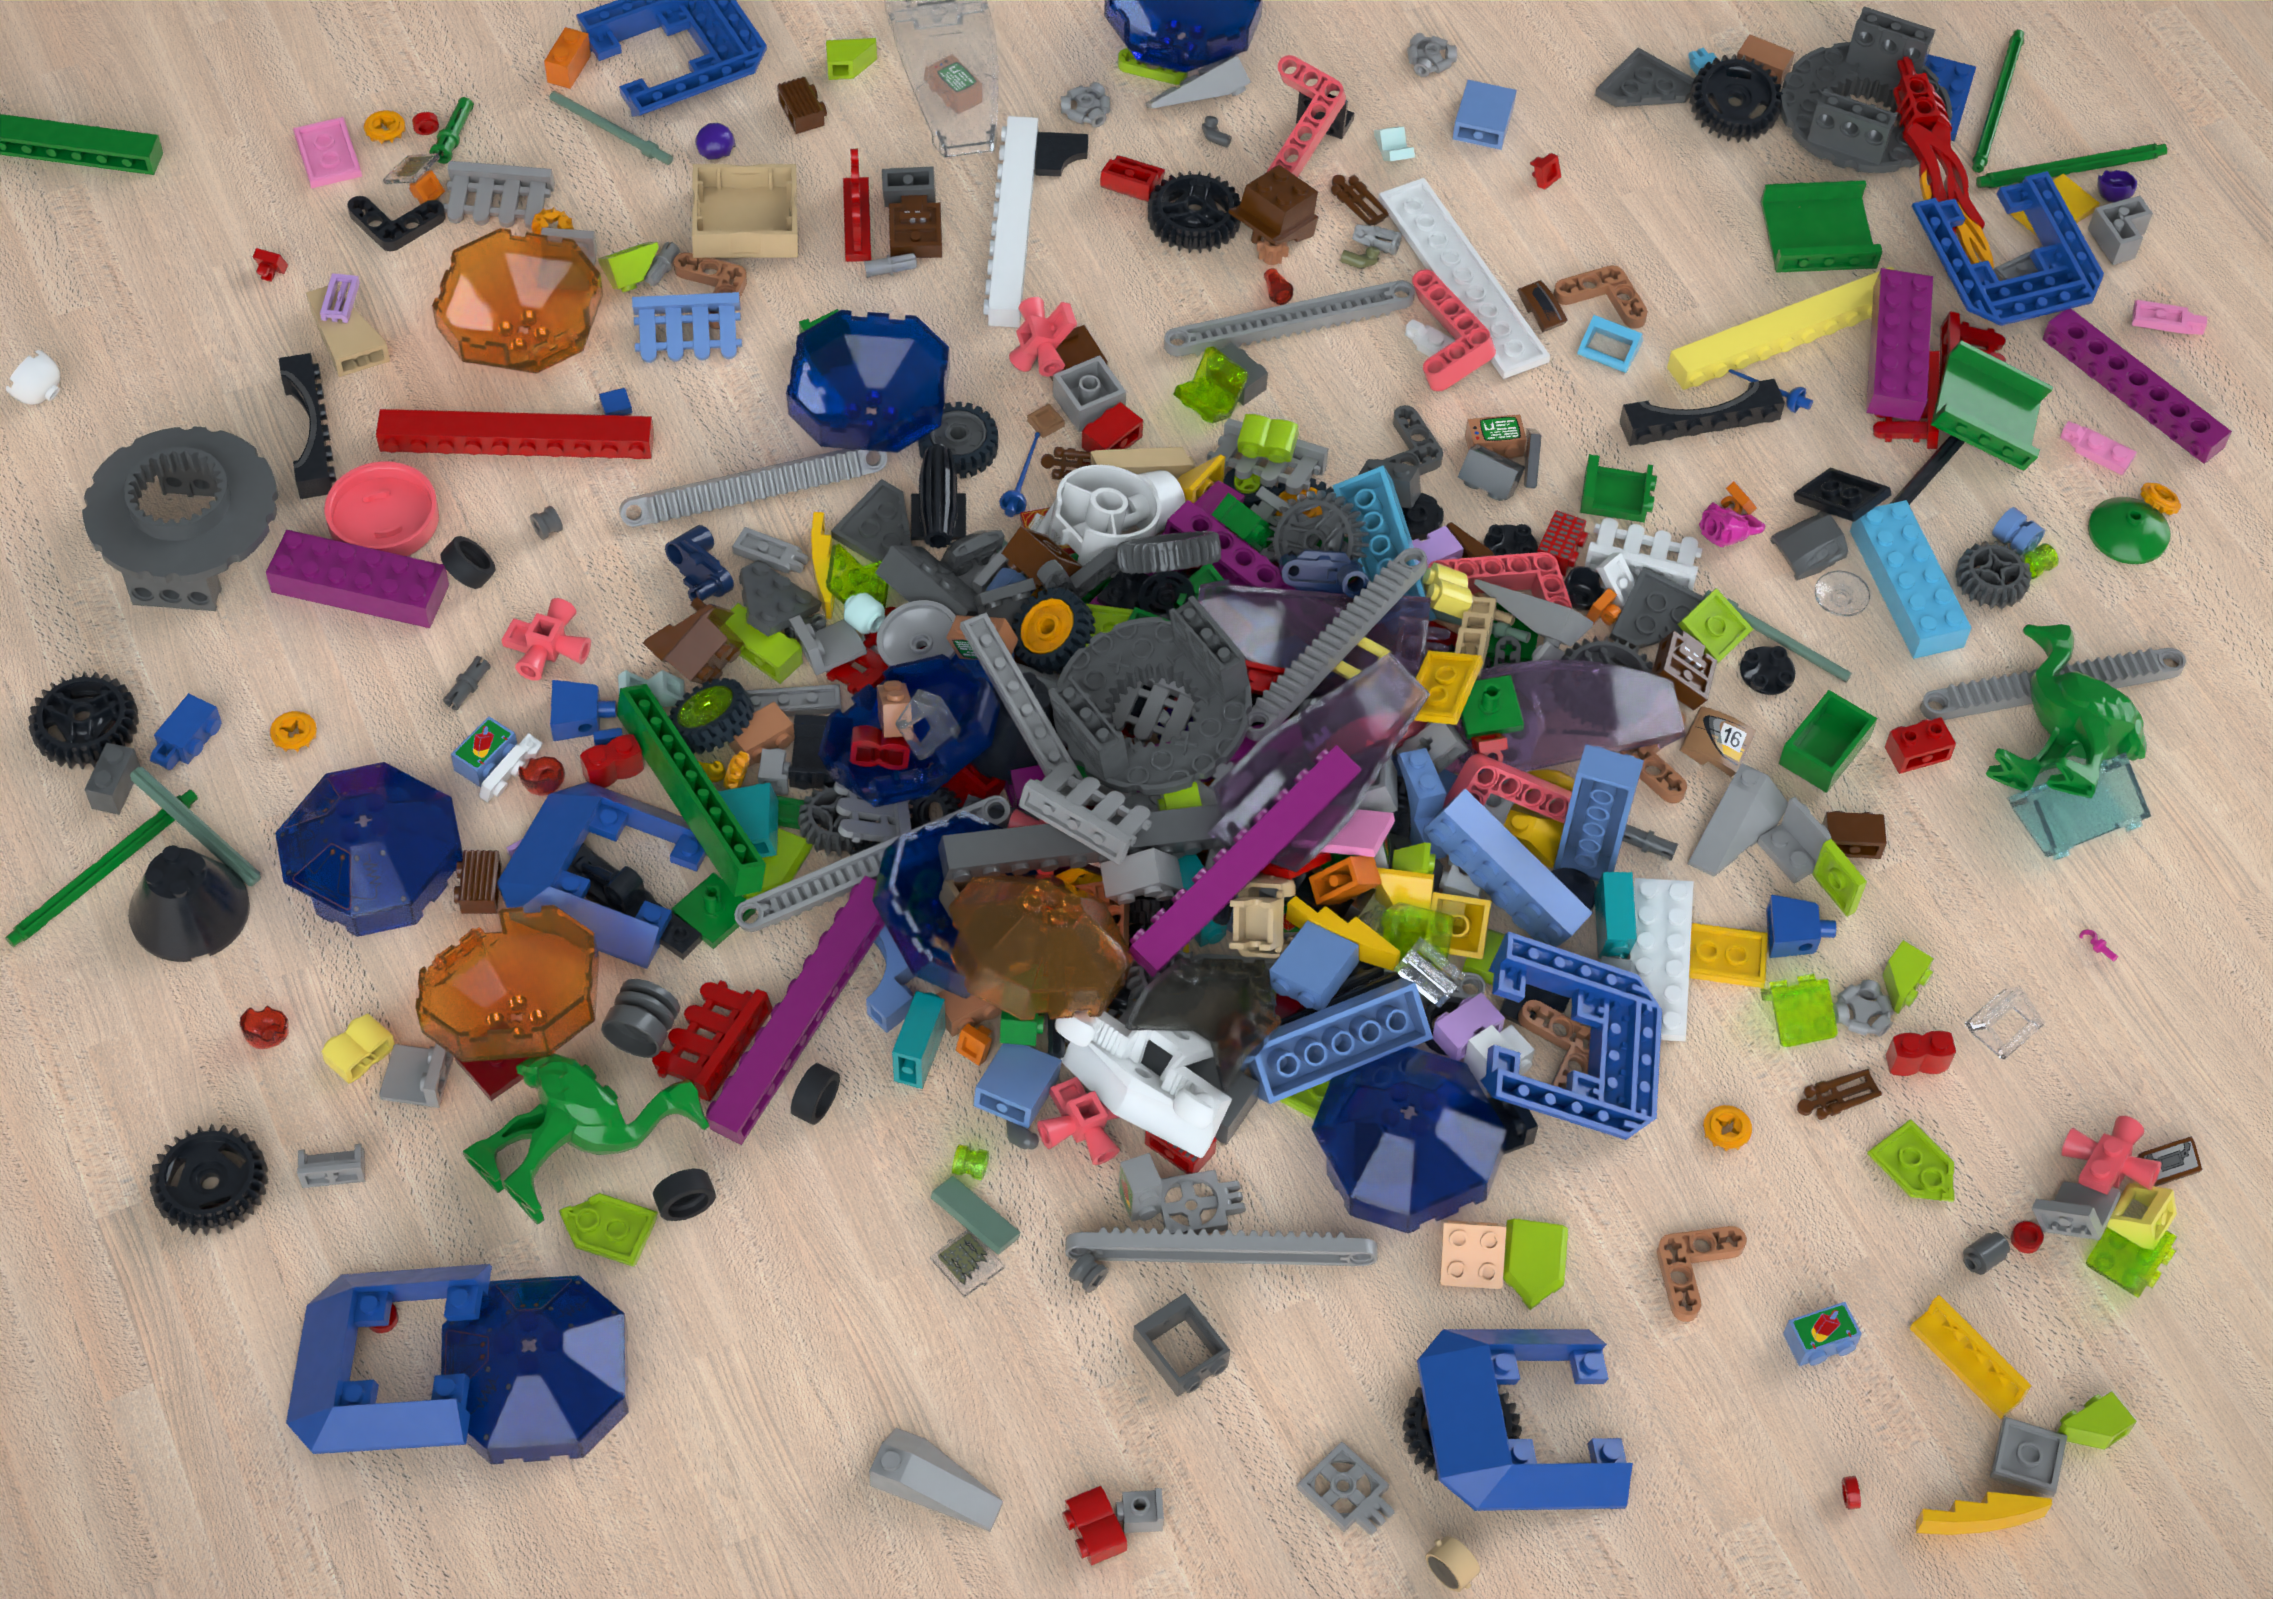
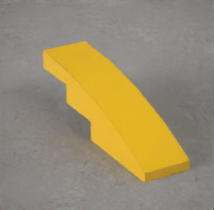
M813 511L811 530L813 575L818 598L822 602L821 606L826 619H832L840 575L839 558H832V536L825 535L824 512Z
M1297 896L1287 903L1286 920L1299 929L1308 920L1358 944L1360 961L1391 971H1395L1398 968L1401 951L1359 918L1354 917L1347 923L1326 906L1317 913Z
M1987 1491L1981 1503L1955 1500L1949 1511L1922 1509L1916 1520V1533L1957 1535L1984 1533L2015 1527L2045 1517L2052 1506V1498Z

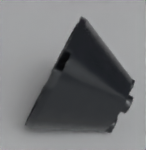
M1024 672V678L1056 731L1049 689L1043 682L1037 679L1035 674ZM993 687L970 707L963 718L960 731L961 747L969 763L979 773L989 779L995 777L1008 781V785H1012L1010 770L1037 766L1039 764Z
M172 845L166 847L148 865L129 905V924L135 939L149 953L169 961L188 962L192 961L191 958L206 954L212 956L229 946L239 936L247 922L250 902L243 880L231 868L191 849Z

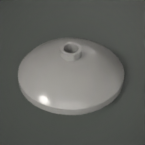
M929 600L912 601L897 607L886 616L877 632V648L882 660L891 669L907 675L927 674L943 667L956 653L946 638L955 620V614L943 604Z

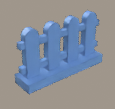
M739 292L632 297L634 315H639V317H634V326L639 325L640 343H635V352H640L644 362H654L657 358V351L667 350L671 361L677 362L683 358L684 350L694 349L697 359L706 360L710 356V348H721L722 356L726 359H732L737 354V347H742V339H736V321H741L740 312L735 313V311L741 310ZM719 311V313H716V314H709V313H708V312ZM682 313H692V315H682ZM655 314H665L666 316H655ZM709 322H719L720 340H710ZM682 323H693V341H683ZM657 324H666L667 342H656Z

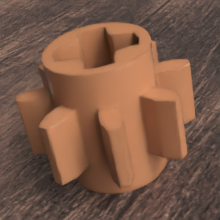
M1265 238L1263 241H1258V259H1263L1268 265L1282 264V257H1288L1289 253L1287 242L1274 245Z

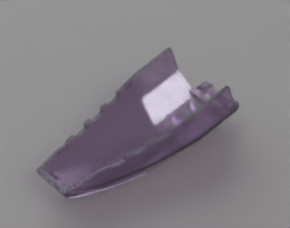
M1389 652L1359 674L1325 695L1322 699L1277 727L1255 744L1213 786L1222 819L1208 833L1214 839L1217 837L1230 849L1236 843L1225 829L1228 825L1237 834L1244 827L1250 830L1256 824L1253 819L1263 808L1266 807L1270 810L1276 804L1273 799L1285 787L1290 791L1296 785L1293 780L1304 768L1310 771L1316 765L1313 760L1325 748L1330 752L1337 745L1362 770L1270 862L1294 872L1299 871L1314 859L1350 821L1364 799L1366 792L1377 779L1380 770L1393 754L1392 752L1407 732V728L1416 718L1430 693Z

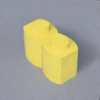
M1434 562L1431 568H1427L1422 580L1430 607L1463 619L1464 611L1467 612L1472 605V593L1468 589L1467 575Z
M365 1014L360 1018L352 1020L344 1033L331 1037L325 1043L321 1052L324 1062L350 1084L365 1074L373 1064L386 1057L392 1051L395 1043L393 1035L371 1015Z

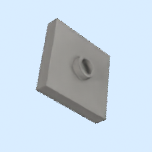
M2004 1416L2001 1422L1990 1477L2054 1497L2057 1491L2067 1435Z

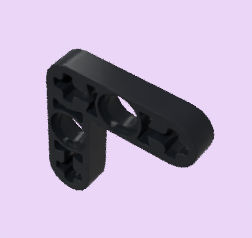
M355 196L347 203L350 218L385 251H396L443 223L446 218L444 205L437 200L426 201L394 221H391L365 196ZM376 220L382 222L379 226L375 227L369 225L370 222ZM413 222L419 224L416 228L412 229L405 227Z

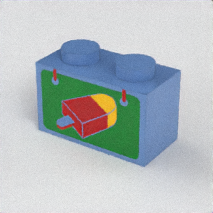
M489 716L451 753L454 771L481 788L482 782L517 744L516 734Z
M1842 1302L1788 1320L1783 1335L1798 1365L1802 1366L1810 1363L1811 1366L1824 1362L1829 1356L1835 1354L1845 1356L1853 1352L1862 1333L1846 1302Z

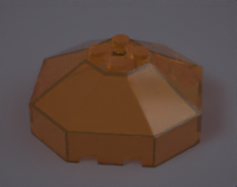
M499 228L453 250L450 257V268L445 270L440 283L441 291L439 297L434 299L432 309L436 328L462 362L537 374L584 351L603 297L600 272L573 239L563 238L561 243L548 241L547 235L526 232L525 237L514 236L510 229ZM519 327L528 328V333L519 332Z
M1052 874L974 876L948 907L953 918V926L959 930L951 958L957 971H963L966 976L964 986L967 992L1021 1020H1034L1036 1013L1049 1012L1050 1019L1073 1018L1075 1011L1088 1010L1089 1017L1101 1016L1124 986L1134 960L1105 902Z
M554 905L541 906V912L525 913L523 907L502 908L498 911L502 932L485 933L480 927L477 929L472 928L459 939L460 944L458 946L451 945L440 954H436L432 965L428 967V972L425 966L419 969V998H416L415 1009L421 1032L461 1062L550 1056L595 1021L599 954L594 932ZM522 1014V1020L515 1019L511 1022V1015Z

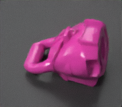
M1714 502L1704 510L1701 522L1699 523L1702 531L1701 534L1711 543L1723 548L1724 546L1744 541L1750 535L1760 534L1766 527L1763 522L1751 514L1739 515L1731 508H1722Z

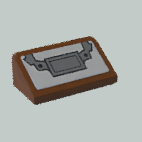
M2192 1136L2141 1152L2137 1156L2138 1158L2161 1162V1169L2154 1184L2155 1187L2203 1170Z

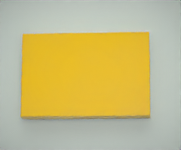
M2064 173L2053 180L2076 224L2094 213L2095 208L2100 206L2096 199ZM2024 211L2010 214L2036 235Z
M1428 650L1400 712L1402 719L1457 725L1483 665L1482 656Z
M1692 923L1689 978L1764 988L1768 933Z

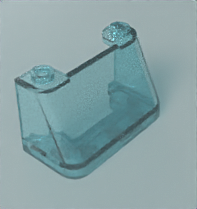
M2126 752L2103 760L2097 788L2092 798L2054 790L2046 782L2008 797L2013 811L2046 857L2052 856L2054 861L2071 855L2069 849L2119 828L2125 827L2126 832L2143 826L2141 820L2151 817Z

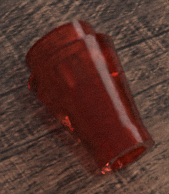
M1268 269L1264 273V279L1269 299L1278 305L1288 303L1293 297V286L1277 269Z

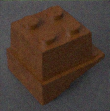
M1278 165L1247 184L1240 205L1229 209L1228 213L1253 230L1251 242L1254 244L1261 241L1262 237L1274 245L1291 240L1298 242L1314 236L1318 216L1314 214L1318 191L1281 165Z
M697 597L690 604L697 611L696 613L675 626L671 624L665 626L645 639L643 644L661 661L670 663L689 681L700 684L708 681L712 684L713 679H718L722 676V669L725 665L738 658L741 654L740 648L745 643L725 623L735 613L713 604L706 605Z

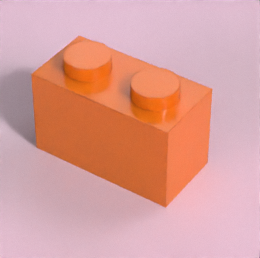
M567 27L564 28L544 60L547 83L571 89L591 56L588 33Z
M1350 856L1309 877L1316 905L1341 904L1382 884L1374 857Z

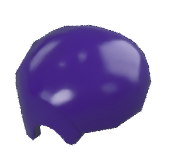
M721 123L705 125L699 130L695 140L699 154L708 160H717L723 156H730L732 148L736 147L732 132Z
M2105 170L2102 176L2098 175L2097 188L2101 197L2108 202L2115 203L2133 196L2137 189V180L2127 171L2115 170L2109 172Z

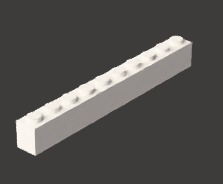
M1008 116L1007 126H1002L1001 142H1005V145H1000L999 160H1003V164L998 163L997 179H1001V183L996 182L995 198H999V202L994 201L993 217H997V221H992L991 235L996 237L995 240H990L989 255L993 256V260L988 259L987 274L992 276L991 279H986L985 294L990 296L989 299H984L983 314L988 315V326L1020 327L1021 313L1018 307L1023 299L1037 151L1038 118Z

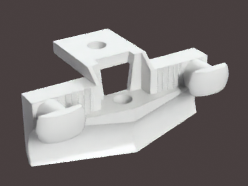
M1092 1002L1079 1005L1076 1014L1067 1007H1063L1055 1021L1057 1032L1070 1041L1064 1057L1061 1058L1062 1063L1091 1092L1095 1091L1099 1100L1113 1114L1199 1158H1203L1212 1144L1232 1098L1185 1066L1216 1056L1220 1045L1177 1016L1171 1017L1169 1015L1145 1022L1131 1030ZM1148 1040H1151L1173 1055L1161 1076L1141 1064Z

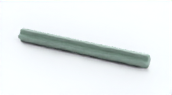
M137 767L131 772V781L221 862L237 873L248 886H254L261 879L260 872L143 767Z

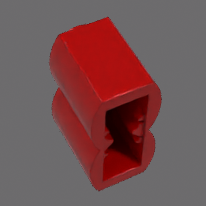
M868 725L853 727L850 762L863 767L880 765L890 770L906 769L909 762L911 736L884 738L883 732L876 727Z
M634 734L618 736L607 745L590 747L580 755L582 771L586 781L603 788L609 787L617 779H628L644 770L642 750Z
M1930 1031L1920 1035L1909 1032L1894 1036L1886 1053L1890 1074L1910 1076L1918 1072L1939 1074L1947 1071L1956 1054L1952 1033Z
M1102 1486L1065 1500L1066 1511L1062 1512V1516L1068 1530L1074 1529L1079 1538L1075 1540V1545L1082 1559L1087 1557L1092 1566L1127 1551V1539Z

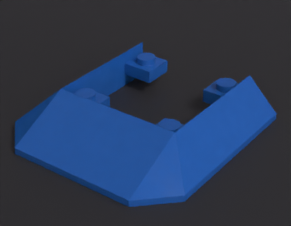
M616 0L576 15L581 31L589 35L591 52L593 51L598 61L622 53L620 41L662 27L667 36L688 30L704 56L688 61L689 69L692 73L648 88L643 78L619 86L620 94L631 110V117L646 114L755 74L767 50L766 43L736 0Z
M2048 171L2025 176L2022 183L2001 187L1996 193L2007 214L2024 211L2043 246L2033 249L2029 255L2038 272L2007 280H1998L1989 261L1975 264L1970 263L1952 227L1963 225L1966 220L1955 199L1938 202L1936 198L1912 204L1916 216L1967 311L2003 326L2092 304L2103 279L2104 272Z
M586 782L550 793L497 881V886L512 919L648 969L660 947V938L672 918V910L644 901L634 918L586 900L584 898L591 887V880L568 872V868L589 832L616 842L625 826L675 843L676 845L670 854V862L697 872L707 854L682 816Z
M1509 931L1505 933L1489 969V972L1494 973L1492 994L1519 1003L1525 998V987L1528 984L1571 998V1020L1591 1026L1588 1074L1573 1070L1567 1074L1566 1089L1519 1075L1521 1053L1494 1044L1488 1048L1486 1076L1480 1082L1495 1099L1627 1140L1657 1119L1662 1026L1661 1007L1638 974Z
M490 1264L341 1274L306 1306L286 1424L313 1454L466 1445L471 1414L466 1410L470 1378L465 1373L435 1375L431 1400L376 1403L379 1384L374 1379L350 1381L358 1328L388 1326L392 1302L446 1298L444 1317L448 1321L479 1319L482 1296H488L492 1266Z
M1443 1329L1417 1360L1438 1480L1474 1511L1625 1509L1628 1504L1633 1463H1627L1622 1438H1592L1587 1443L1591 1463L1537 1464L1532 1439H1508L1497 1385H1516L1518 1383L1520 1375L1517 1361H1570L1575 1384H1605L1609 1378L1603 1348L1607 1344L1589 1329Z

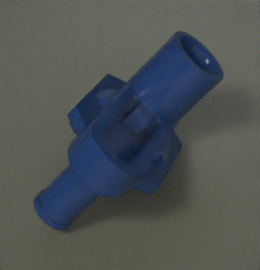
M703 525L692 528L666 543L665 552L669 561L685 576L683 582L690 588L688 596L691 601L697 597L702 601L712 595L721 597L734 588L731 574L720 565L719 560L707 552L713 548L714 539L711 532Z
M1303 549L1297 556L1293 554L1289 556L1286 553L1282 555L1279 561V572L1283 581L1289 586H1293L1298 594L1341 597L1345 593L1348 597L1354 598L1355 596H1360L1361 589H1366L1369 582L1361 566L1357 562L1350 560L1345 552ZM1352 576H1358L1354 582L1347 584Z

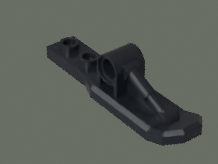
M584 843L567 870L570 873L591 880V887L585 897L594 903L634 918L644 901L663 907L644 888L643 880L636 871L628 866L623 867L619 871L596 855ZM673 913L669 924L660 938V944L682 960L703 941L700 932Z

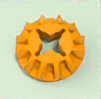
M378 111L371 114L365 120L364 131L372 142L378 140L383 144L389 140L393 143L394 138H401L402 132L406 131L405 121L400 114L394 111ZM381 124L389 128V130L384 131V129L381 128Z
M555 207L550 210L543 208L533 218L531 225L532 233L541 242L542 228H548L549 224L558 221V229L574 230L572 218H569L565 211H557Z
M2145 483L2142 486L2140 495L2145 499V503L2152 506V509H2157L2160 513H2166L2167 515L2177 514L2181 509V503L2177 495L2166 486L2158 483Z
M287 712L274 720L270 727V737L275 746L283 748L285 752L289 749H294L298 752L303 746L309 747L311 740L316 739V723L310 715L304 712ZM298 726L299 734H294L290 738L288 732H293Z
M740 750L737 755L732 757L724 777L723 787H725V790L741 788L749 766L750 758L748 753Z
M1729 1105L1715 1107L1707 1113L1704 1119L1705 1138H1709L1712 1141L1713 1147H1723L1725 1152L1733 1148L1739 1150L1741 1146L1748 1143L1751 1137V1121L1742 1110ZM1734 1122L1732 1132L1722 1135V1128Z

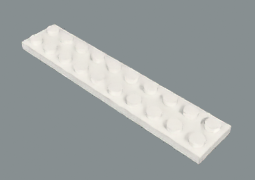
M1425 178L1379 193L1378 201L1387 210L1388 215L1424 267L1433 271L1489 330L1496 349V354L1490 361L1500 376L1505 379L1549 363L1550 354Z

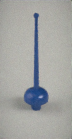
M1732 369L1728 371L1750 382L1759 381ZM1795 387L1790 392L1779 389L1781 395L1787 398L1786 405L1791 412L1796 413L1800 407L1810 410L1813 400L1805 397L1806 388Z
M1039 432L1035 433L1033 444L1015 490L1006 491L1000 498V506L1008 517L1020 514L1026 509L1027 501L1020 491L1037 439L1040 437Z

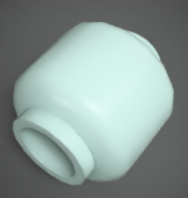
M868 593L852 595L844 604V620L861 634L877 632L881 623L886 618L884 606Z

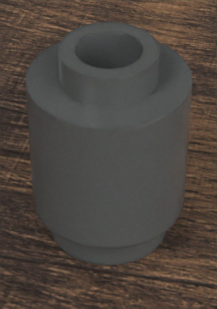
M1998 1232L1986 1233L1964 1249V1264L1971 1272L1983 1275L2006 1259L2007 1254L2010 1252L2009 1243Z

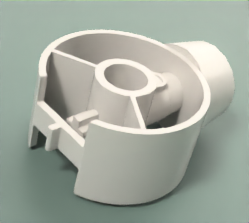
M1109 465L1084 466L1071 471L1061 480L1049 524L1048 537L1053 540L1056 531L1061 536L1060 544L1067 543L1079 555L1077 562L1085 566L1105 549L1114 548L1117 551V546L1121 542L1155 536L1165 530L1167 519L1186 502L1184 492L1177 479L1165 470L1135 474L1123 468ZM1134 525L1140 529V531L1121 535L1122 531H1127ZM1120 569L1113 573L1111 578H1114Z

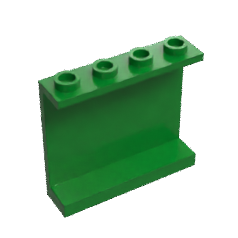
M1865 180L1765 184L1760 202L1776 273L1878 268L1883 251L1881 244H1873L1862 199L1866 187Z
M1961 340L1947 355L1931 425L2025 471L2039 456L2040 449L2032 446L2041 401L2053 390V386Z

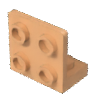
M1441 1219L1440 1232L1443 1237L1440 1284L1443 1286L1501 1289L1503 1287L1506 1226L1503 1223Z

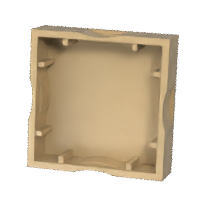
M693 164V258H798L796 164H757L749 166Z

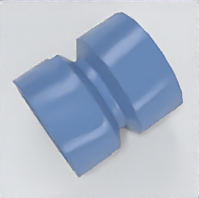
M2012 507L1999 519L1992 535L2004 544L2010 543L2011 550L2017 549L2019 556L2024 555L2026 557L2041 542L2045 529L2032 520L2027 522V516L2017 508Z

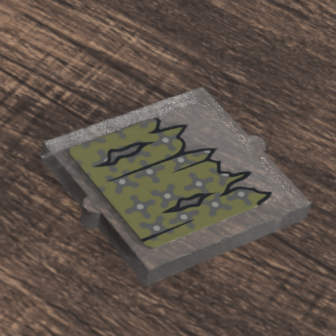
M438 153L407 155L383 179V182L385 184L415 183L425 172L430 170V167L440 156Z
M968 1229L954 1240L949 1239L947 1245L930 1256L933 1263L964 1298L981 1285L986 1286L989 1279L1005 1268V1265L992 1250Z

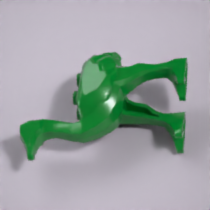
M2028 624L2023 628L2024 634L2033 639L2048 657L2031 677L2030 691L2036 715L2042 726L2050 734V738L2044 748L2031 760L2020 758L2007 750L1998 748L1995 752V758L2001 765L1989 766L1986 775L2004 785L2025 792L2032 788L2040 773L2045 770L2058 768L2062 774L2051 775L2048 778L2046 784L2050 788L2068 794L2092 798L2097 788L2103 760L2118 756L2123 761H2135L2145 758L2147 743L2143 732L2144 722L2142 716L2128 696L2101 680L2078 671L2056 676L2072 657L2074 635L2069 625L2036 626ZM2071 756L2086 759V764L2083 765L2066 758Z
M550 1053L547 1056L542 1055L528 1058L516 1065L517 1073L524 1077V1083L530 1088L538 1090L540 1104L529 1113L515 1116L500 1131L489 1138L475 1142L463 1150V1155L475 1171L497 1193L506 1189L524 1212L538 1225L544 1221V1216L535 1192L534 1177L544 1162L564 1144L567 1143L580 1151L595 1155L619 1154L638 1148L657 1124L666 1116L672 1114L682 1115L696 1123L702 1130H706L709 1127V1123L703 1113L697 1088L690 1080L674 1083L660 1091L633 1122L626 1124L616 1101L618 1096L608 1085L602 1087L595 1080L597 1076L588 1065L584 1064L581 1066L574 1059ZM531 1139L529 1151L523 1163L504 1181H501V1175L496 1163L497 1153L517 1141Z

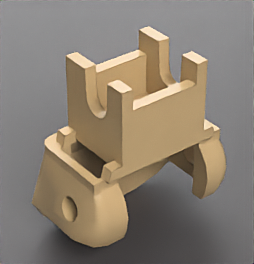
M1259 873L1238 894V898L1230 900V907H1233V941L1229 943V949H1238L1239 954L1245 957L1273 959L1280 957L1291 942L1286 941L1283 943L1284 897L1296 895V885L1293 879L1289 880ZM1261 888L1278 889L1276 898L1259 897V890Z

